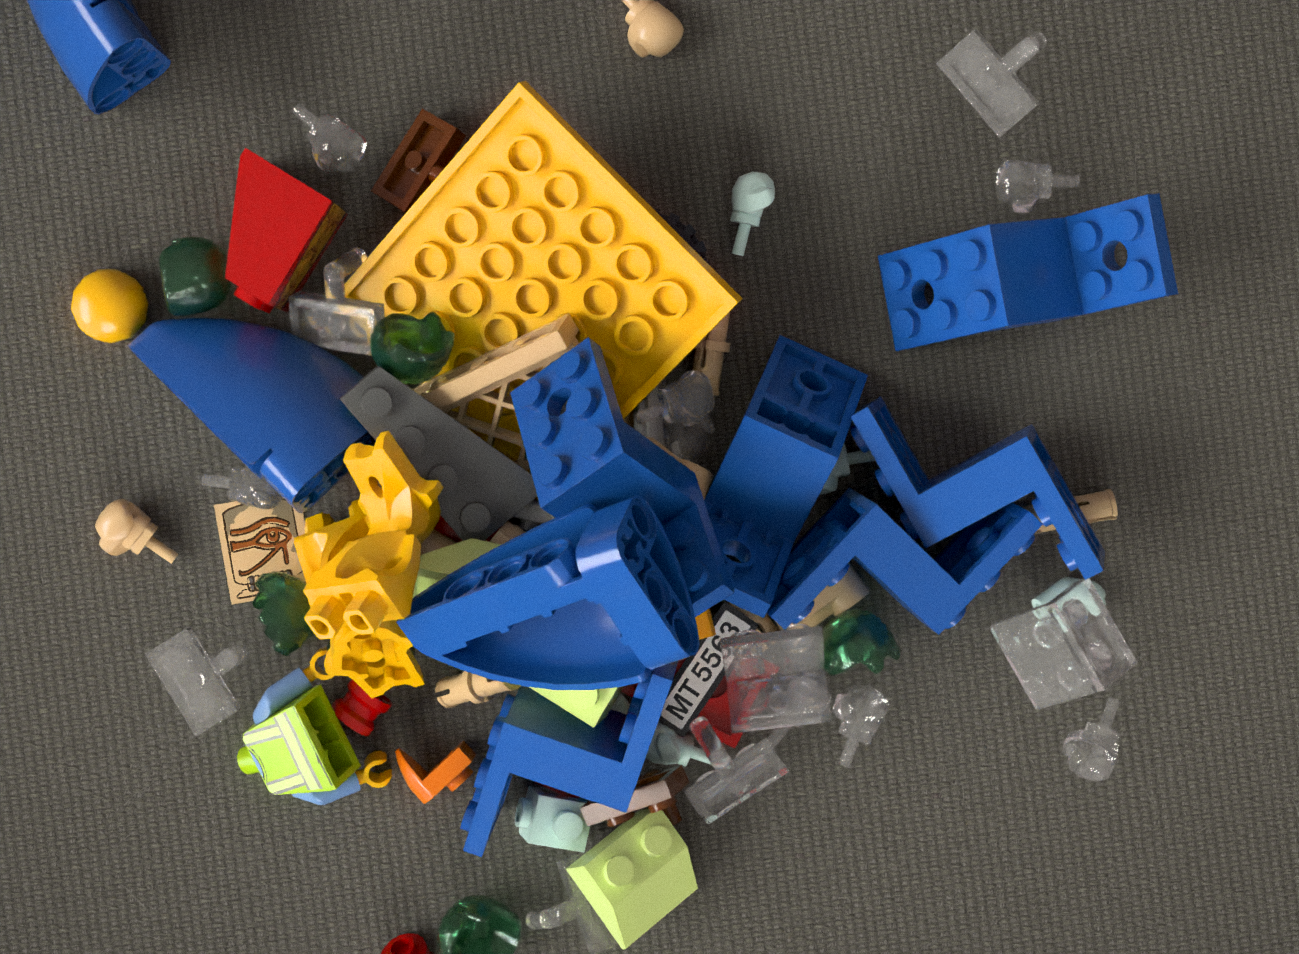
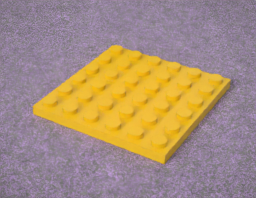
M526 81L519 82L334 296L421 384L569 313L579 329L575 336L578 342L581 343L589 337L601 346L623 420L743 299ZM543 367L534 370V372H540L543 370ZM517 378L511 381L507 396L511 397L510 392L523 384L525 380ZM498 387L492 391L500 393L501 387ZM475 398L469 401L466 415L492 424L497 404ZM460 406L452 409V411L459 412ZM504 407L499 427L521 434L515 411ZM469 429L478 437L487 442V434ZM495 438L493 445L494 448L512 461L519 458L522 446L499 438Z

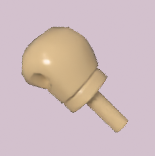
M621 0L630 9L625 17V21L629 25L628 42L640 57L643 58L648 55L663 57L680 42L684 32L682 23L659 2L654 0Z
M124 499L114 500L105 507L96 521L95 528L101 537L99 545L110 555L118 556L128 550L139 555L145 546L171 564L178 555L177 552L153 537L159 526L150 522L152 519L131 501Z

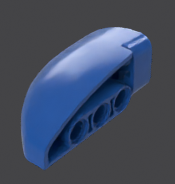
M27 0L35 22L63 72L94 114L105 113L115 108L162 75L171 64L168 56L138 15L131 0Z
M225 318L168 319L150 324L127 345L260 479L264 477L298 513H303L310 509L349 472L343 459L346 450L351 444L375 445L376 440L340 400V397L364 376L348 363L320 346L289 332L260 324Z
M640 495L627 498L599 510L593 504H585L505 542L416 595L412 599L410 614L404 619L396 621L412 645L428 657L491 680L550 690H595L640 683L650 676L652 669L696 655L699 649V635L695 614L681 566L662 524L650 504Z

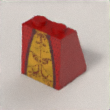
M247 148L243 150L239 160L225 278L238 286L234 295L256 309H261L270 314L275 307L288 313L348 214L332 200Z

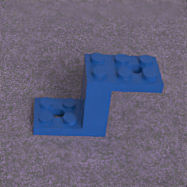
M1159 193L1143 195L1067 217L989 224L878 256L895 351L908 350L983 332L1065 320L1178 294ZM1119 242L1125 246L1128 254L1127 262L1123 268L1116 263L1114 257L1115 247ZM927 282L930 283L934 292V299L931 305L927 303L924 295Z
M779 335L751 401L704 500L735 593L724 600L762 618L765 617L771 606L793 543L839 459L852 422L850 416L856 411L868 377L865 373L782 335ZM725 554L738 558L741 563L730 560Z
M589 337L510 392L541 509L556 518L588 503L595 505L599 510L627 498L640 495L650 504L662 524L679 564H681L695 617L735 593L695 473L624 422L601 346ZM567 402L566 411L560 415L563 405Z
M881 396L864 405L850 416L855 424L850 427V431L856 444L863 453L868 451L872 453L880 467L875 470L879 484L889 497L894 494L896 495L904 509V512L900 514V518L906 531L913 540L920 537L925 548L1034 491L1035 499L1031 500L1032 505L1045 527L1053 524L1060 539L1057 548L1069 570L1073 571L1079 568L1085 580L1104 571L1105 550L1033 424L929 480Z
M848 488L791 549L767 614L784 630L791 623H799L813 609V600L826 586H834L845 576L849 569L848 563L853 558L910 614L939 635L944 629L955 626L963 618L966 606L979 592L987 591L997 582L1001 574V568L1013 556L1022 554L1031 546L1035 539L1034 533L1043 524L1030 511L1010 503L963 528L932 559L877 504L853 489Z
M678 661L652 669L650 676L645 681L637 684L627 714L611 709L607 717L594 728L529 687L520 686L516 696L507 693L500 714L496 716L487 744L490 746L486 758H483L475 779L474 787L476 790L473 799L469 801L460 829L469 832L463 851L479 857L483 856L502 810L513 774L626 813L673 682Z

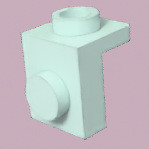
M529 786L526 798L521 797L518 801L515 813V826L519 827L520 835L529 844L584 853L590 826H587L580 808L589 800L544 793L539 787Z

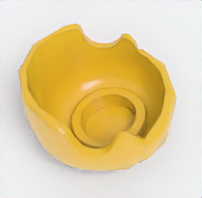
M99 269L84 276L73 290L71 311L78 327L86 335L102 342L115 343L132 338L146 321L149 304L147 296L143 292V287L136 279L116 269Z

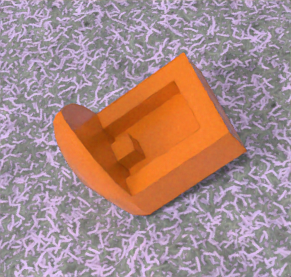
M463 740L431 771L427 772L402 749L398 748L395 751L399 768L407 785L423 804L430 801L445 786L452 792L456 790L473 773V770L468 765L476 756L475 752Z

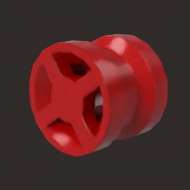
M351 679L348 682V692L343 698L335 699L331 706L335 716L345 725L361 735L369 736L375 727L374 720L379 714L387 713L392 706V702L384 694L371 698Z

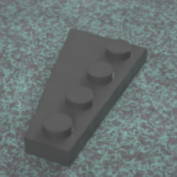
M381 366L375 367L340 397L344 405L375 440L381 432L389 431L420 477L425 480H439L444 488L438 495L440 515L462 541L470 538L485 541L537 497L531 473L433 405Z

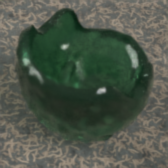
M190 236L173 239L172 245L165 248L159 257L163 293L168 312L174 316H188L208 312L219 307L227 298L232 286V282L225 278L227 256L223 249L220 248L219 244L204 237Z
M433 311L428 313L423 319H418L404 313H392L381 319L373 328V332L370 335L371 356L377 366H381L403 383H423L439 374L446 365L455 344V334L453 331L445 329L440 316Z
M273 571L262 574L256 580L255 587L258 588L259 592L253 599L252 605L258 610L264 608L258 619L261 623L267 625L264 633L274 642V650L283 656H290L314 634L304 620L305 615L310 609L308 598L303 592L306 583L300 578L285 572Z
M851 609L834 616L823 627L816 641L815 655L819 667L831 676L846 672L859 663L866 665L873 673L878 674L884 668L886 656L898 660L901 649L893 633L882 622L880 617L867 610Z
M485 895L466 896L455 902L441 919L437 935L439 952L441 954H514L521 938V920L515 912L494 898Z

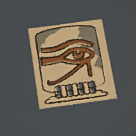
M280 494L214 505L231 605L303 592L306 581L294 544V537L305 534L303 513H298Z

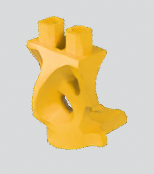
M389 431L381 432L374 446L361 443L351 444L345 452L343 461L361 493L357 504L362 512L368 515L370 529L367 536L356 541L347 542L327 564L313 572L303 589L304 594L312 603L304 620L316 637L321 640L335 638L341 627L347 625L352 631L360 635L373 634L382 621L404 619L411 611L413 593L420 566L421 544L431 534L439 521L441 510L438 495L444 487L439 480H425L420 477Z
M359 499L352 501L348 507L349 518L335 522L330 514H316L306 518L305 534L294 537L295 548L306 584L313 572L327 564L347 542L356 541L367 536L370 529V521L368 515L364 514L357 504ZM397 620L382 621L375 633L365 635L352 631L348 625L342 626L335 638L330 639V649L327 651L324 660L326 673L329 676H348L371 698L383 695L393 686L406 684L418 687L424 685L420 665L410 650V647L413 645L396 623Z

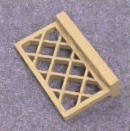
M568 313L412 389L465 427L487 434V443L491 446L494 445L495 438L522 446L519 458L514 462L523 469L528 470L530 466L521 434L499 427L503 408L514 410L512 398L507 396L510 382L517 378L525 381L529 380L537 374L534 370L541 367L544 369L578 345L579 342L575 336L579 329ZM498 387H501L500 393L492 391ZM479 398L497 404L492 424L467 416L466 412L469 401ZM460 406L459 412L452 411V409Z

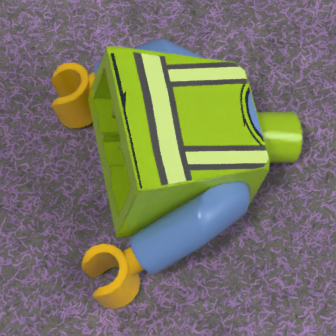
M330 647L320 648L313 655L310 666L304 670L298 667L267 688L253 711L252 716L255 724L243 733V741L246 746L240 748L237 755L238 765L242 772L248 775L259 772L269 792L274 795L292 794L295 798L317 805H326L361 790L360 785L364 783L375 788L384 787L392 777V769L385 770L382 773H374L370 770L373 766L381 765L387 761V754L383 751L370 753L365 758L364 768L357 770L361 765L338 718L335 716V712L321 684L314 687L311 685V682L317 678L328 680L334 677L329 676L318 665V658L324 656Z

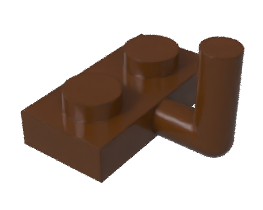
M422 108L374 184L371 192L406 213L449 164L466 135L455 126Z
M683 765L664 771L651 769L638 779L626 813L590 800L580 810L587 826L606 821L608 827L616 826L635 816L634 811L644 807H648L650 813L662 810L671 824L675 825L682 821L676 806L677 798L675 795L690 782Z

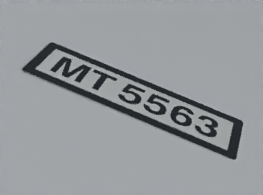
M726 602L722 604L712 619L716 635L699 640L698 652L696 655L686 658L673 678L659 722L675 731L681 737L686 735L758 627V623Z

